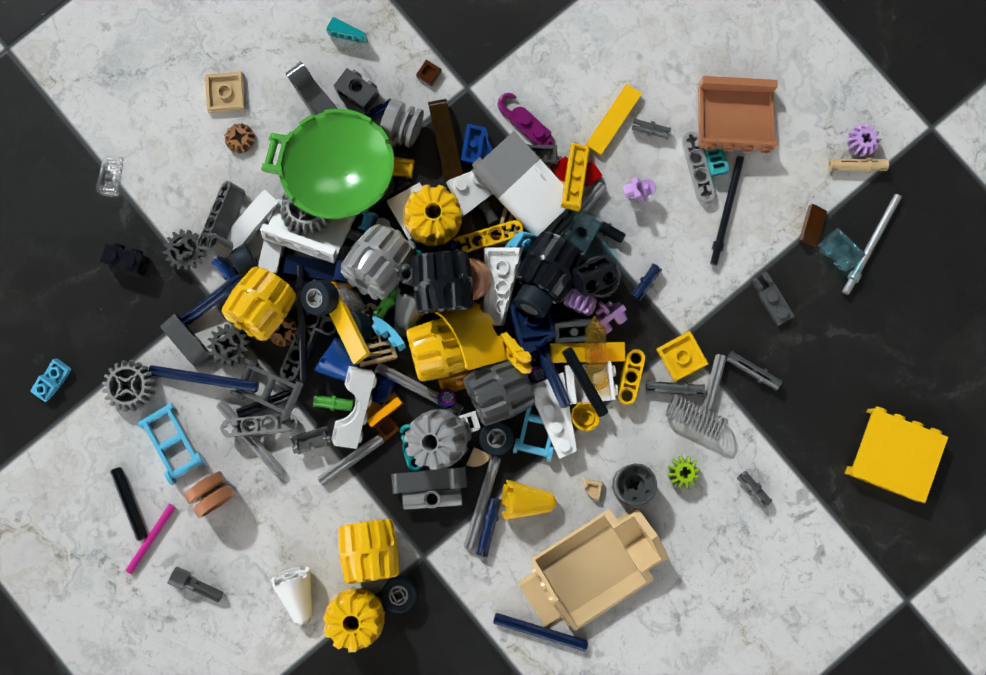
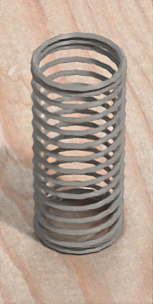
M677 394L672 397L665 411V416L668 418L673 414L672 420L677 416L676 422L680 420V424L684 422V426L689 422L688 427H691L693 424L692 429L696 427V431L700 429V433L704 431V435L708 433V437L712 435V439L716 441L722 437L728 424V419L722 418L718 414L714 415V412L710 413V410L706 411V408L702 409V406L698 407V404L694 405V402L690 403V400L686 401V399H682ZM680 400V404L678 405L677 409L675 410L676 405H677V402ZM685 400L684 405L680 410L681 404ZM689 402L688 407L684 412L685 406ZM693 404L692 409L690 410V412H689V414H688V416H687V413H688V411H689V408H690V406Z

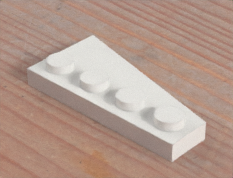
M562 372V373H560V374H558V375H559V377H560V379H561V381H562V384H563V386H564V388H565V390H566L565 379H564V373ZM548 379L532 385L535 395V406L558 459L576 452L577 447L570 407L561 408Z

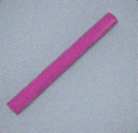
M169 504L125 569L126 572L130 574L134 572L176 507Z

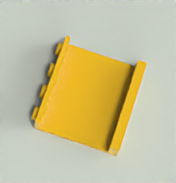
M875 407L874 409H867V413L871 414L854 464L852 467L847 466L845 474L916 502L925 503L948 437L942 435V431L930 428L929 430L924 428V424L920 422H908L905 420L906 417L902 415H890L884 408Z

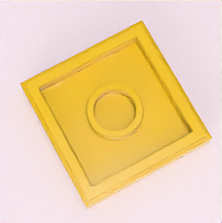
M691 331L656 349L674 383L708 365Z

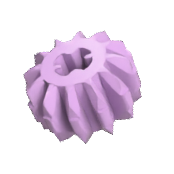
M867 124L857 125L854 130L849 132L848 135L850 137L846 142L851 144L848 149H854L853 155L860 153L861 157H864L866 154L870 156L874 153V150L876 151L879 148L878 143L881 142V139L876 137L879 131L874 132V126L868 129Z
M574 288L564 298L563 304L565 307L582 315L590 316L596 308L597 299L590 295L584 298Z

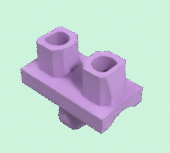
M638 177L632 178V183L623 185L624 195L628 197V200L638 199L640 202H645V196H651L655 193L656 185L650 179L641 181Z
M599 301L597 303L599 309L594 311L597 317L592 319L593 326L606 335L612 331L609 321L614 319L617 324H622L627 320L624 312L626 308L619 302L613 305L611 301L606 304Z

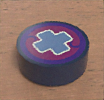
M542 365L534 366L532 372H530V379L536 384L547 379Z
M449 388L442 389L437 396L439 406L445 409L452 408L457 401L456 393Z

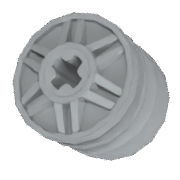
M391 99L383 114L380 127L384 130L390 141H393L398 134V144L401 145L405 141V147L411 148L420 134L424 111L422 109L415 111V107L410 106L405 113V103Z

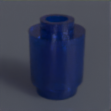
M385 376L379 379L371 393L373 396L372 401L383 405V403L388 404L396 389V382Z

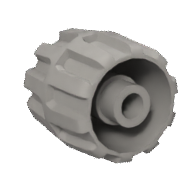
M375 224L352 246L341 264V273L348 279V283L352 287H358L359 292L363 295L369 294L372 299L377 300L379 298L383 300L401 282L397 279V271L399 272L403 264H412V258L415 256L413 254L414 250L400 234L388 227Z
M450 409L430 410L421 414L410 423L411 428L405 432L404 440L408 442V447L405 449L407 455L413 456L416 459L415 464L417 466H429L430 470L443 469L455 464L469 449L467 443L471 440V432H468L466 426L468 422L464 417H458L456 411Z

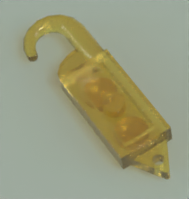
M594 316L589 326L585 328V365L587 375L595 389L599 391L607 386L609 380L606 377L600 385L595 384L593 381V373L602 371L606 366V328L602 327L597 317Z

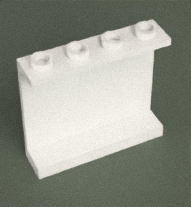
M284 192L269 224L263 223L260 229L262 239L335 263L356 216L344 219H331V222L327 223V228L321 227V233L317 230L314 231V236L311 232H307L306 237L303 235V232L297 235L295 230L291 232L281 219L280 206H282V200L286 199V193ZM291 212V214L295 218L299 219V216L296 215V213Z

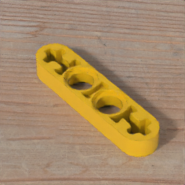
M513 220L456 237L453 241L465 244L467 243L465 239L469 238L472 248L468 249V245L462 247L461 251L471 253L508 242L515 236L513 232L507 233L508 237L505 238L502 228L506 227V231H509L515 225L516 228H520L517 230V233L523 231V226L519 221ZM494 230L501 232L502 236L499 240L491 238V233ZM475 236L483 238V243L480 246H475L472 243Z

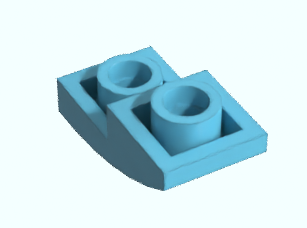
M521 231L504 248H523L522 251L527 252L533 244L536 235Z
M376 316L372 318L374 321L372 328L377 336L381 334L383 339L388 337L392 347L397 346L399 352L406 348L401 337L389 324Z
M53 359L44 375L38 377L30 392L44 402H47L60 388L72 369L59 359Z

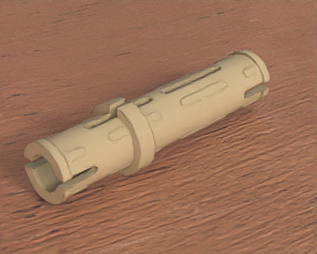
M866 157L865 159H829L828 162L829 171L871 172L887 171L889 168L888 159H872L871 157Z

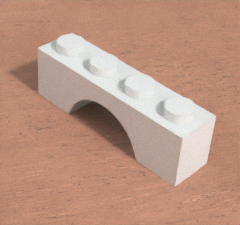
M349 366L345 386L347 390L355 395V407L346 418L335 421L331 437L334 446L357 449L358 443H361L363 438L362 426L367 422V406L370 407L372 402L371 390L375 388L377 381L372 370Z

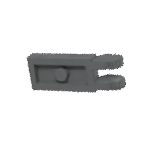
M768 272L762 273V278L768 286L765 290L757 278L751 280L758 292V297L776 326L795 317Z

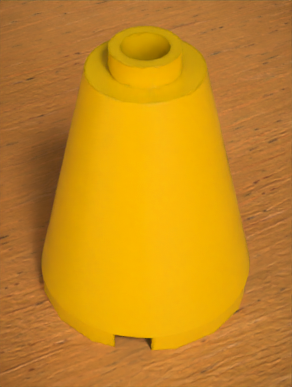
M506 480L507 484L503 486L501 504L505 506V511H502V515L506 520L552 512L553 508H556L557 500L552 492L512 480Z

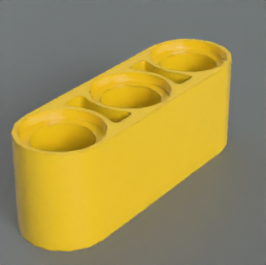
M632 350L625 358L617 396L618 401L623 405L633 403L637 397L645 363V355L641 350ZM632 354H637L640 357L638 364H634L631 361ZM628 372L635 374L636 378L633 383L628 382L626 379ZM624 391L630 392L631 399L629 401L622 399Z

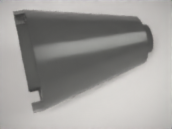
M400 282L396 293L394 330L399 336L407 337V330L418 326L426 313H418L416 309L413 286L402 285L403 283Z

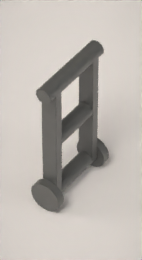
M245 358L244 362L248 364L241 379L249 380L254 370L268 376L269 380L261 398L236 389V391L231 390L230 394L241 399L248 397L282 413L281 417L288 420L304 383L296 381L295 384L260 369L259 363ZM276 381L293 388L285 409L267 402Z

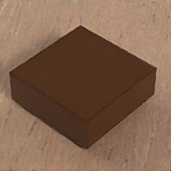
M425 60L416 77L433 86L442 69Z
M390 415L374 426L386 442L401 430Z

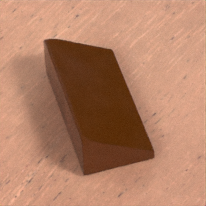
M815 204L808 206L798 242L815 247L818 246L827 210Z

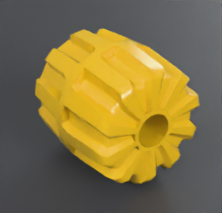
M427 184L423 185L422 189L418 192L413 191L409 196L404 208L403 219L405 228L415 242L433 248L437 245H446L458 233L462 224V211L459 200L454 193H449L446 187L442 185L434 188Z
M256 266L251 268L235 286L223 305L221 312L229 322L234 323L237 329L246 331L250 337L254 336L260 341H266L282 324L296 301L297 295L292 287L282 278L269 270Z
M443 319L432 320L407 330L406 334L413 364L420 381L445 378L467 370L458 341Z
M392 519L352 523L339 527V559L345 583L353 584L376 581L399 575V547Z
M352 587L341 591L331 600L326 608L323 618L325 621V636L332 638L335 648L340 649L344 647L348 649V652H357L359 649L370 646L381 634L385 623V611L382 607L381 598L373 595L370 589L365 587Z

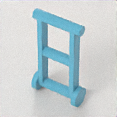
M530 407L526 410L520 439L516 438L513 453L516 454L517 450L547 457L546 461L550 462L554 447L550 446L551 440L549 436L545 449L523 444L528 421L543 424L539 415L530 414Z
M172 402L139 421L138 425L141 429L145 428L167 469L164 472L167 481L174 485L177 483L176 478L198 465L204 467L207 463L200 452H195L173 412L176 408ZM168 414L178 434L160 444L150 424ZM182 440L193 460L174 470L164 450Z

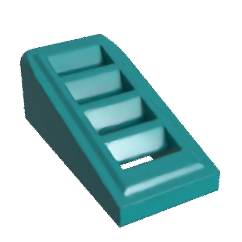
M332 17L326 28L328 35L331 37L365 44L368 42L366 33L335 17Z
M704 149L711 177L727 174L730 171L723 149ZM717 151V154L709 155L708 152ZM719 157L718 161H711V159ZM721 164V167L714 169V165Z

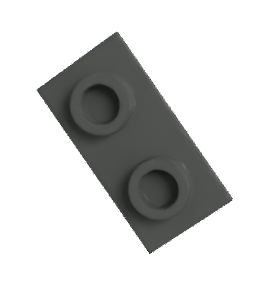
M325 426L291 436L293 453H298L299 455L310 451L312 446L315 449L329 446V443H332V436L328 427Z

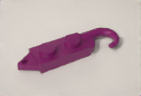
M504 93L500 96L497 103L498 109L535 145H548L550 143L554 145L551 137L552 132L525 107H517L510 111L504 105L506 98H517L514 94Z

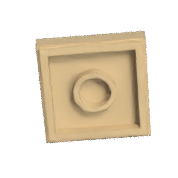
M242 71L205 75L208 113L246 110L244 74Z

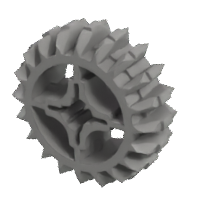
M287 194L285 196L286 199L282 200V206H280L281 219L284 225L289 227L291 232L295 230L297 235L303 232V235L306 237L307 232H311L314 236V231L317 230L321 233V227L327 228V223L331 222V219L316 217L301 210L290 200ZM291 212L296 213V215L299 216V219L295 218L291 214Z
M123 360L121 365L119 363L114 364L115 369H108L111 374L104 375L107 382H102V385L106 386V389H103L102 392L108 393L104 399L111 400L110 406L116 405L117 410L123 408L124 412H128L129 410L136 411L137 407L139 409L144 408L143 403H150L147 397L154 396L150 391L156 389L155 386H151V383L156 382V380L150 379L152 372H147L148 366L142 367V362L135 364L134 360L129 362ZM133 370L136 372L129 378L122 376L126 371ZM141 381H142V389L139 388V383H140ZM117 382H118V384H119L118 390H116V384H117ZM127 382L131 383V389H127L129 387ZM129 394L136 396L134 400L129 402L123 400L124 396Z

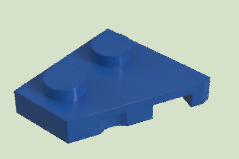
M467 124L460 162L473 164L479 157L483 160L492 151V147L488 140L486 127Z

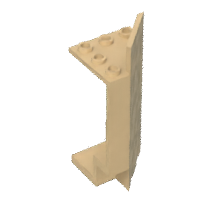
M634 507L617 519L611 510L608 509L531 558L530 560L534 565L531 568L533 572L518 581V584L545 628H550L563 619L566 626L571 625L574 631L654 581L649 570L669 558L658 535L639 509L637 510Z

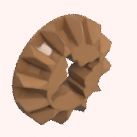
M243 123L233 124V126L227 128V132L224 135L225 144L235 153L248 151L255 141L253 130ZM237 132L244 135L241 138L242 144L238 140H234L237 137Z
M286 316L282 325L270 337L271 341L278 346L291 345L298 329L295 320ZM282 325L286 329H291L285 332V339L282 334L276 333L281 330Z

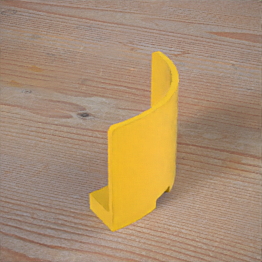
M473 301V307L469 310L436 312L454 333L467 370L507 360L501 335L497 336L493 328L495 325L493 319L488 313H484L480 309L481 305Z

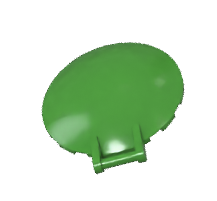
M348 109L324 110L323 113L314 116L312 114L306 117L288 135L270 133L265 163H262L261 167L263 172L279 175L285 193L301 210L324 219H344L368 210L385 194L393 177L394 153L388 136L370 117ZM281 144L276 165H274L273 160L277 145Z

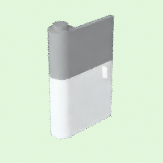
M515 131L507 136L483 160L479 157L472 164L474 168L471 171L529 233L535 234L536 237L566 209L561 208L563 183Z

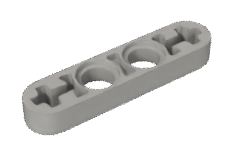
M690 131L683 137L682 145L697 200L700 203L707 204L714 198L715 190L704 149L698 148V133ZM689 137H691V139L696 140L693 143L694 150H692L691 152H689V150L692 149L691 142H687ZM698 154L701 157V162H692L691 155ZM703 172L706 179L698 181L696 173ZM706 183L708 185L704 187L706 193H710L707 199L705 196H701V194L704 192L702 185H705Z
M282 414L233 418L223 421L220 429L222 434L229 438L283 433L295 430L298 420L295 415L291 414L289 418L295 423H292L291 427H287V424H281V429H278L277 418H281L280 422L287 421L281 417ZM271 419L275 422V426L273 429L267 430L264 427V422ZM237 422H241V433H238V429H233L232 433L224 430V428L228 427L229 423L233 427H237ZM246 422H254L255 429L250 432L244 429Z

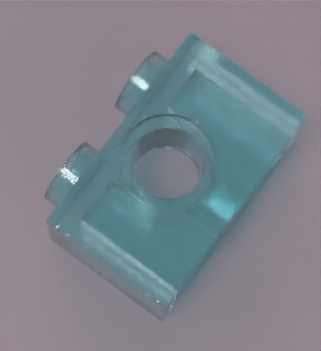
M585 210L581 211V213L577 212L572 220L574 226L572 230H567L564 238L575 244L586 254L604 220ZM579 227L585 228L587 232L585 237L578 235L577 230Z

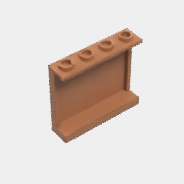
M703 76L698 83V148H704L705 150H715L717 148L724 151L736 149L743 152H752L753 150L761 151V153L772 152L779 145V142H775L774 91L778 87V80Z

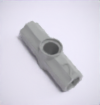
M461 488L403 493V508L407 510L462 505ZM432 493L437 496L438 501L436 504L428 502L427 496Z

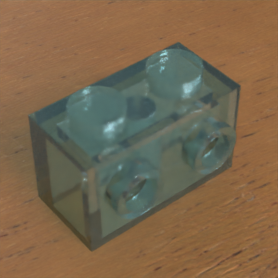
M839 228L831 231L818 244L821 248L820 251L825 256L834 260L837 268L844 271L854 268L866 255Z

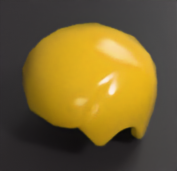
M579 402L572 409L571 419L577 429L592 431L599 425L601 417H598L590 402Z

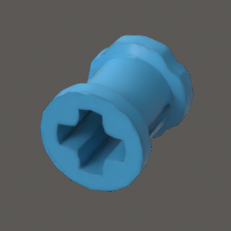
M364 211L362 213L364 215L361 226H358V230L365 233L370 227L375 225L379 215Z

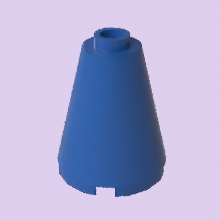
M335 337L314 370L345 382L349 366L358 368L360 366L359 364H353L344 344Z

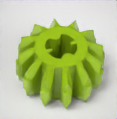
M679 456V462L676 459H672V463L675 466L668 465L667 467L672 470V472L667 473V476H674L670 483L674 484L677 482V488H681L683 485L685 489L689 488V483L695 486L696 483L693 478L700 479V476L695 475V472L701 471L700 468H694L697 465V461L690 463L691 457L689 456L685 458V461L683 456ZM683 467L688 471V473H685V477L683 475H680V471H683Z

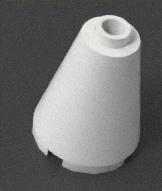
M306 566L305 570L295 567L279 573V578L275 580V577L271 579L274 590L294 623L299 625L308 623L313 616L310 569Z

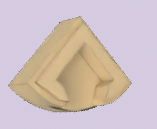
M474 447L466 465L471 467L481 466L492 455Z
M584 478L583 485L586 493L594 500L600 501L603 482Z

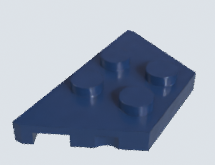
M512 294L509 312L517 343L524 351L531 354L556 336L551 313L548 310L544 318L532 317L531 314L524 313L515 305L514 299L516 295Z

